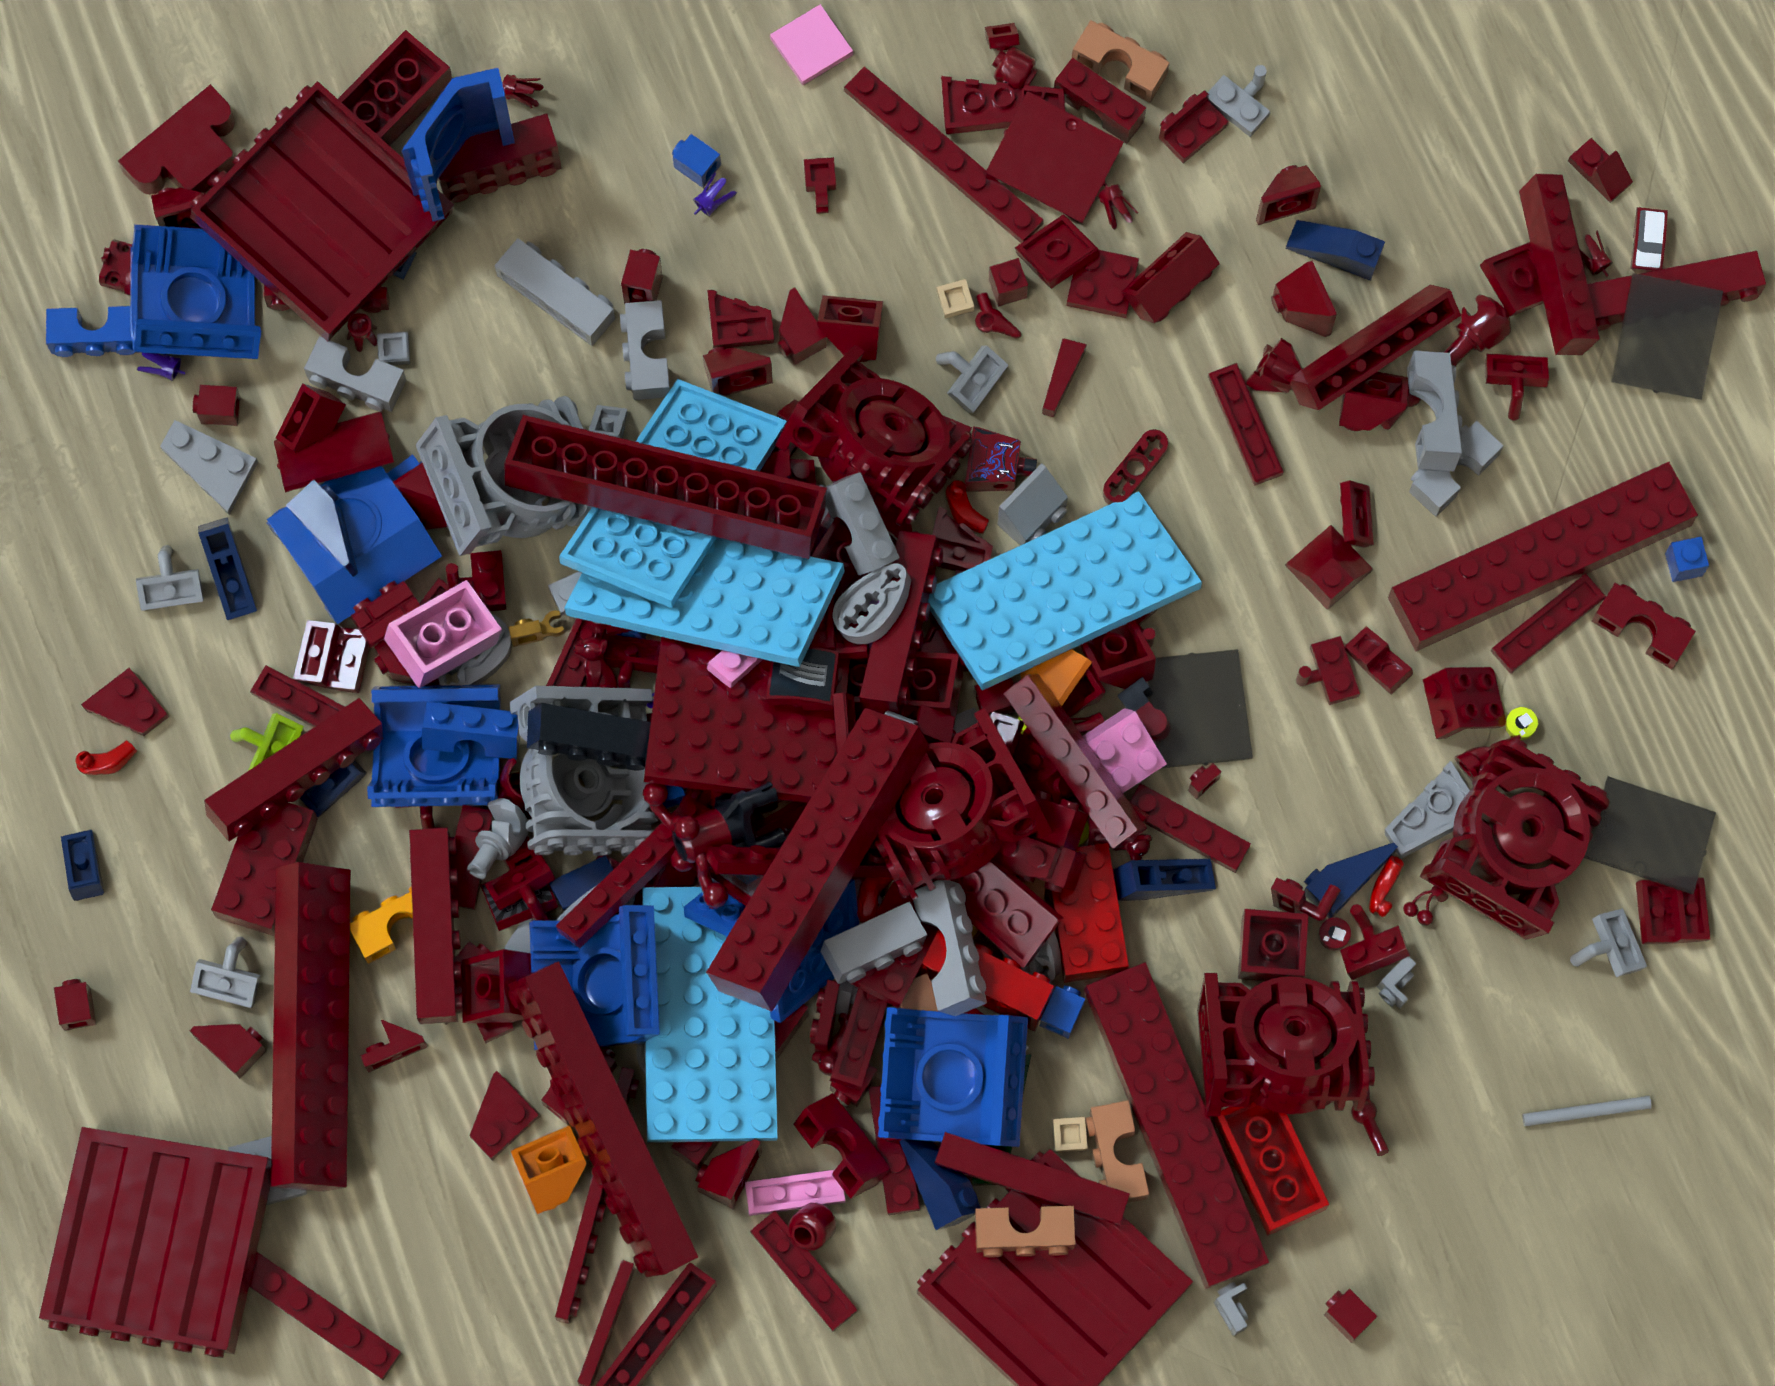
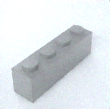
M517 238L495 264L497 276L589 345L593 346L615 320L613 304L603 295L599 294L597 297L591 293L589 286L580 278L575 277L573 279L564 273L566 271L565 268L556 260L551 259L548 261L541 255L540 249L533 243L528 241L525 244Z

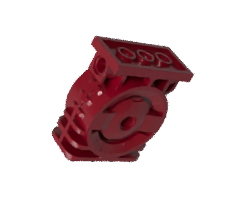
M854 345L798 402L775 445L786 452L794 444L808 455L818 457L824 472L833 483L860 472L875 505L882 507L880 512L886 516L893 508H900L902 511L895 523L900 527L904 523L910 525L920 512L918 507L924 510L934 496L932 492L938 494L948 479L945 477L951 479L961 466L959 457L963 459L973 446V443L969 441L972 435L965 432L957 442L952 440L950 436L957 425L956 423L950 421L947 424L936 406L915 389L894 380L880 378L876 373L859 361L865 351Z
M985 708L974 713L978 722L955 734L952 743L938 742L929 744L928 750L874 839L877 849L904 898L909 895L912 900L919 898L914 888L923 883H926L929 890L932 891L936 888L932 880L948 881L967 876L979 870L998 853L1004 841L1015 843L1036 831L1041 839L1053 833L1035 796ZM968 782H972L975 785V798H973V792ZM903 816H904L906 822L908 823V825H909L914 831L908 829L907 827H905V826L901 823ZM969 816L971 822L966 826L964 821ZM939 835L941 840L934 841L932 836Z
M1511 737L1510 740H1501L1491 744L1488 750L1490 754L1488 759L1483 760L1479 767L1481 770L1480 775L1474 777L1472 781L1473 788L1463 798L1456 812L1453 826L1454 838L1441 842L1430 864L1425 865L1419 877L1523 939L1528 940L1550 933L1554 925L1551 919L1560 903L1555 886L1571 875L1580 865L1587 851L1588 844L1594 836L1591 831L1593 827L1600 824L1602 820L1600 813L1606 810L1611 802L1606 797L1607 792L1593 785L1588 786L1580 781L1581 777L1575 772L1558 768L1553 765L1554 761L1550 757L1540 753H1533L1527 749L1526 743ZM1499 786L1507 793L1518 788H1534L1545 793L1541 796L1538 793L1525 792L1508 798L1495 788ZM1481 819H1484L1485 821L1492 824V828ZM1524 822H1527L1531 827L1530 837L1523 831ZM1506 858L1521 865H1534L1548 859L1555 863L1539 869H1526L1512 864ZM1507 894H1520V896L1516 900Z
M1204 973L1197 1016L1207 1116H1220L1222 1107H1248L1253 1102L1268 1110L1284 1114H1303L1325 1109V1106L1333 1101L1336 1111H1343L1346 1101H1353L1355 1111H1363L1364 1105H1369L1370 1102L1369 1086H1374L1375 1082L1374 1067L1369 1066L1368 1059L1371 1058V1041L1365 1039V1033L1368 1031V1015L1362 1014V1007H1364L1365 1003L1364 988L1359 987L1358 981H1350L1347 992L1340 991L1339 981H1331L1328 987L1308 978L1288 976L1269 979L1250 990L1242 983L1218 982L1217 973ZM1259 1024L1257 1040L1254 1032V1026ZM1332 1041L1335 1046L1332 1049V1051L1327 1056H1325L1328 1052L1330 1042ZM1319 1062L1320 1069L1315 1070V1063Z

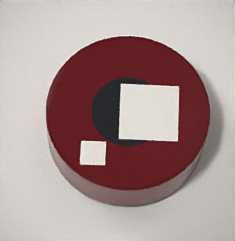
M1338 917L1325 920L1318 933L1320 943L1325 948L1333 951L1344 948L1351 938L1350 926L1345 920Z

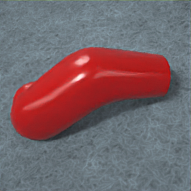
M955 480L951 482L946 488L945 496L954 520L960 525L964 523L973 531L984 534L989 519L978 513L971 506L963 481Z
M126 740L106 753L89 754L88 751H82L76 756L75 762L77 769L86 775L113 774L120 771L138 751Z
M1390 856L1373 886L1369 900V911L1372 914L1376 912L1381 917H1386L1392 908V903L1385 900V898L1395 885L1404 866V862L1396 856Z
M867 877L863 880L857 904V916L862 923L874 918L878 911L879 894L894 880L893 878Z

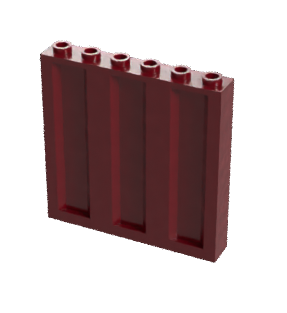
M317 81L312 87L307 85L296 96L298 101L291 108L286 106L279 112L275 118V121H277L270 130L264 128L255 137L254 142L256 144L249 151L243 149L233 160L235 165L227 173L223 170L212 181L213 187L207 194L201 192L190 204L192 207L190 218L328 342L348 322L349 318L382 287L453 213L454 204L438 190L445 219L432 221L430 211H423L420 195H413L404 159Z
M82 1127L39 1319L48 1322V1328L67 1332L68 1326L80 1328L79 1333L88 1336L98 1337L100 1331L111 1333L110 1339L130 1342V1337L141 1338V1344L152 1347H161V1343L165 1342L174 1344L173 1349L182 1352L192 1353L193 1347L205 1349L204 1355L223 1358L224 1353L235 1354L271 1186V1159L264 1156Z
M1051 1149L1045 1154L1039 1151L1031 1159V1161L1079 1176ZM1005 1188L1008 1191L1001 1201L995 1198L986 1208H1008L1011 1226L1020 1233H1030L1040 1225L1041 1207L1059 1205ZM1074 1211L1075 1247L1068 1250L1067 1255H1049V1250H1036V1255L1016 1256V1251H1003V1256L983 1257V1252H976L975 1222L973 1221L961 1234L964 1240L959 1246L955 1248L951 1245L940 1256L939 1260L943 1263L934 1272L929 1268L917 1281L920 1285L917 1289V1295L1014 1386H1099L1187 1291L1193 1281L1124 1217H1122L1119 1226Z

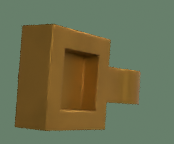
M550 611L545 615L542 622L527 618L518 620L514 623V626L508 627L513 647L544 640L543 637L547 636L558 637L565 633L563 626L554 628L550 625L553 620L561 618L560 611Z

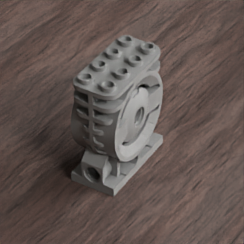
M558 397L554 402L550 399L543 400L538 406L533 403L509 405L497 410L479 425L466 418L449 420L447 415L436 417L416 443V448L459 556L471 554L475 547L496 543L503 535L513 538L534 537L552 527L556 530L562 529L566 524L573 527L579 525L592 508L591 506L550 497L547 505L542 506L541 503L547 496L505 486L504 463L523 415L584 429L578 417L577 406L569 397ZM486 452L488 458L484 462L483 454Z
M534 686L510 702L511 714L518 715L519 735L527 742L528 711L540 703L647 721L645 705L652 702L651 689ZM528 749L520 770V789L525 804V811H528L532 817L531 820L526 822V830L534 832V838L530 839L527 844L528 849L535 850V855H549L554 853V851H564V855L570 856L582 854L583 851H593V855L603 856L611 854L612 851H621L622 856H628L653 832L651 825L658 821V817L653 812H650L649 804L643 797V789L648 784L643 782L645 769L639 771L629 770L626 768V765L622 764L610 765L618 767V769H611L610 766L598 764L597 760H570L568 755L558 754L552 760L553 755H541L538 753V750ZM578 777L583 780L585 788L580 785ZM612 800H623L622 805H611L601 819L595 822L586 819L601 813L609 806Z

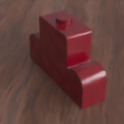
M210 84L120 158L118 163L122 172L141 192L149 195L159 192L164 187L165 178L167 177L178 188L181 187L203 193L207 192L213 187L212 181L220 172L224 170L227 173L235 165L233 163L235 159L233 151L220 138L228 135L235 125L230 105Z

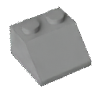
M1042 463L999 506L997 525L1019 545H1023L1046 534L1044 529L1052 521L1055 524L1058 523L1067 513L1068 497Z

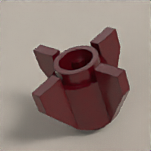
M1283 338L1274 347L1267 344L1264 347L1263 357L1256 371L1246 380V385L1256 391L1283 392L1285 394L1290 390L1293 391L1288 378L1303 368L1292 344Z

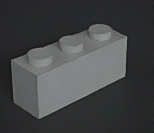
M907 902L825 940L821 953L838 984L847 980L849 983H854L863 978L868 970L875 967L877 970L884 969L890 966L896 957L903 954L909 957L918 953L923 948L922 945L925 942L927 933L910 902Z

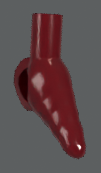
M987 292L976 296L981 310L975 319V325L978 330L984 333L998 332L1013 338H1020L1022 336L1017 327L1004 317L1000 311L992 307Z

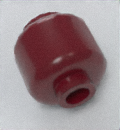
M1017 47L1010 48L1007 53L1001 50L991 65L996 68L994 72L995 81L1009 83V86L1015 90L1023 88L1025 85H1030L1038 72L1035 69V59Z
M808 1203L790 1220L788 1229L790 1237L802 1249L808 1251L817 1250L835 1233V1216L830 1209L820 1203Z

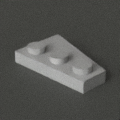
M174 420L160 445L162 451L199 484L228 515H230L258 463L257 458Z
M1451 761L1443 768V771L1434 781L1431 780L1424 788V791L1412 803H1409L1385 828V835L1389 842H1394L1398 846L1396 853L1400 859L1453 832L1454 819L1458 807L1470 790Z

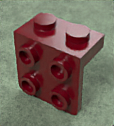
M1491 667L1444 668L1423 679L1436 739H1446L1464 729L1501 728L1505 726L1506 718L1495 672Z

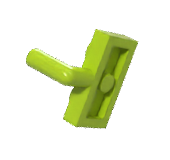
M274 713L264 735L244 727L233 730L230 738L234 742L245 740L258 746L248 769L249 771L299 738L304 726L278 713Z

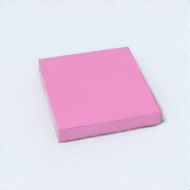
M821 4L770 34L771 41L802 85L853 56L852 48Z

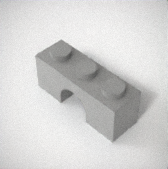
M662 300L625 303L626 314H620L621 333L627 332L628 343H622L624 362L630 361L631 371L625 372L626 391L632 390L634 400L665 398L670 390L667 358L653 359L643 353L644 347L649 342L665 339Z
M319 336L304 367L309 382L321 389H326L327 386L335 389L340 396L348 400L357 398L365 401V405L373 410L381 412L385 409L392 412L407 380L404 370L375 359L367 373L360 376L351 375L346 372V367L351 358L348 348L330 340L327 342L323 337Z
M1478 421L1470 428L1464 425L1460 432V440L1465 442V454L1463 459H1459L1457 466H1467L1479 476L1500 455L1503 445ZM1418 469L1411 477L1413 483L1409 492L1437 517L1458 496L1461 487L1452 479L1450 471Z
M860 472L826 486V507L831 518H841L851 532L852 543L845 548L858 575L875 571L900 558Z

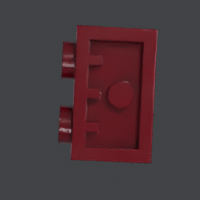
M1205 90L1198 96L1196 94L1191 95L1183 103V108L1177 114L1170 113L1160 124L1159 139L1183 164L1228 126L1229 121L1208 101L1209 94Z

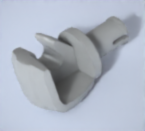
M499 798L487 804L495 819L492 821V832L481 831L478 833L475 842L479 847V851L467 868L477 878L484 879L496 859L506 860L509 856H512L528 835L529 831L526 830V822L528 820L517 805L508 799Z

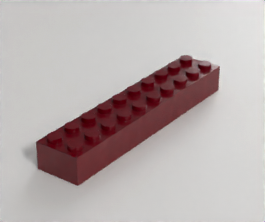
M526 415L522 416L504 463L505 486L806 559L810 558L826 508V487Z
M1666 462L1393 586L1388 599L1415 652L1577 579L1585 573L1588 574L1691 527L1698 514L1670 462Z
M867 708L863 710L706 971L719 992L771 1012L773 1011L928 750L929 744L919 726Z
M296 862L276 868L271 1187L323 1192L347 1188L350 869Z
M559 961L509 983V999L516 1009L519 1008L524 1018L522 1025L525 1033L529 1038H533L538 1048L536 1050L537 1058L544 1068L547 1067L552 1077L550 1080L551 1088L557 1097L561 1096L566 1107L564 1115L568 1123L572 1127L575 1126L580 1137L578 1138L579 1147L585 1156H589L594 1166L592 1168L594 1179L599 1185L604 1187L608 1196L605 1198L606 1204L613 1215L616 1214L621 1223V1227H619L620 1234L623 1240L631 1245L635 1253L633 1260L638 1271L641 1274L644 1273L646 1277L665 1275L698 1258L697 1252Z
M1146 962L1086 985L1084 989L1085 996L1205 1289L1267 1265L1269 1260L1210 1117L1207 1116L1206 1107Z

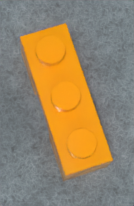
M411 887L408 889L409 893L399 898L392 896L384 900L380 904L381 907L371 913L368 910L363 911L352 918L353 922L350 923V931L368 964L396 950L391 940L390 932L392 926L398 920L404 918L413 919Z

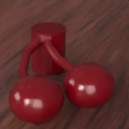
M1433 886L1430 891L1422 892L1415 897L1413 902L1405 903L1403 911L1409 917L1417 915V920L1421 925H1430L1433 921V914L1429 911L1432 897L1434 896L1439 902H1444L1448 899V893ZM1432 893L1427 900L1426 910L1418 912L1415 902L1423 895Z

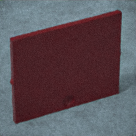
M1027 91L1008 129L1004 130V137L985 173L1062 214L1083 223L1101 186L1105 185V178L1124 142Z
M376 412L336 424L333 432L299 452L291 450L279 440H274L278 459L277 468L280 469L285 492L306 487L312 480L321 483L393 463L394 459L389 443L390 435L386 432L382 413Z

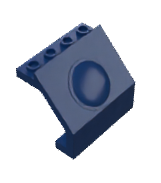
M499 68L452 78L401 150L413 195H420L423 211H430L432 221L445 219L437 189L438 178L469 137L499 129L503 146L515 143Z
M134 224L130 260V334L133 351L258 359L261 329L260 326H255V276L203 229Z
M382 466L328 480L320 485L322 488L327 484L339 497L335 503L343 512L358 570L354 577L297 519L287 506L279 509L267 519V525L290 553L323 602L329 616L336 624L354 614L353 607L366 598H369L372 602L380 597L382 594L379 590L395 580L398 585L442 557L420 519Z
M500 684L425 685L421 688L417 686H375L371 690L374 715L382 723L383 740H381L373 752L372 780L367 786L368 799H371V807L487 805L490 801L498 799L500 758L485 756L484 746L473 740L456 742L454 753L422 749V725L427 702L501 710Z
M654 905L620 906L619 915H614L581 948L558 932L556 925L560 921H531L529 923L531 973L559 961L599 1047L645 1042L660 1035ZM534 1041V1050H538Z
M887 1007L878 1137L942 1142L944 1133L947 1132L983 1145L1020 1147L1028 1017L966 1013L952 1016L938 1011Z

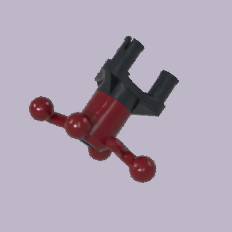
M766 782L764 785L748 792L742 790L735 794L729 795L724 793L715 797L714 809L696 817L689 815L673 816L663 805L668 797L665 785L648 783L643 789L644 800L649 804L653 813L669 831L673 832L672 839L676 850L671 855L672 866L679 872H688L695 864L697 865V875L703 892L704 902L711 909L722 907L728 900L729 894L723 884L713 883L710 875L711 865L706 859L708 846L720 847L721 845L729 844L735 847L760 845L765 848H780L786 840V836L780 827L757 838L753 835L751 826L753 810L778 800L775 787L770 789L773 787L771 782Z

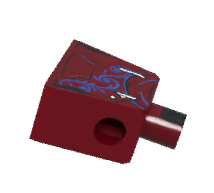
M973 426L971 437L973 446L969 451L965 478L966 492L1012 491L1015 489L1016 475L1030 476L1036 469L1037 459L1019 456L1020 440Z

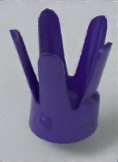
M714 172L703 192L693 199L698 207L694 214L696 215L699 211H702L710 217L721 204L735 196L737 192L731 191L713 201L726 183V179L721 178L707 191L716 175V172Z
M142 353V355L161 366L162 369L139 366L136 369L141 372L160 375L171 381L176 378L178 372L185 374L184 371L179 370L181 366L180 358L159 353Z

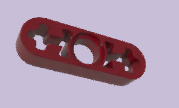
M1152 429L1145 432L1107 479L1103 487V498L1108 505L1114 502H1123L1130 495L1134 494L1165 456L1168 448V438L1162 431ZM1156 439L1159 440L1160 450L1154 448L1147 459L1144 454L1148 450V440L1150 442H1154ZM1131 461H1139L1144 466V472L1137 476L1131 475L1127 471V465ZM1124 478L1127 481L1122 490L1124 496L1118 494L1112 497V489L1110 487L1118 488Z

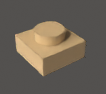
M966 279L936 287L945 319L974 311V303Z
M1085 1117L1053 1119L1055 1153L1087 1151Z

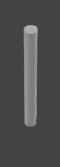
M1650 1096L1526 1113L1522 1114L1524 1127L1651 1109Z

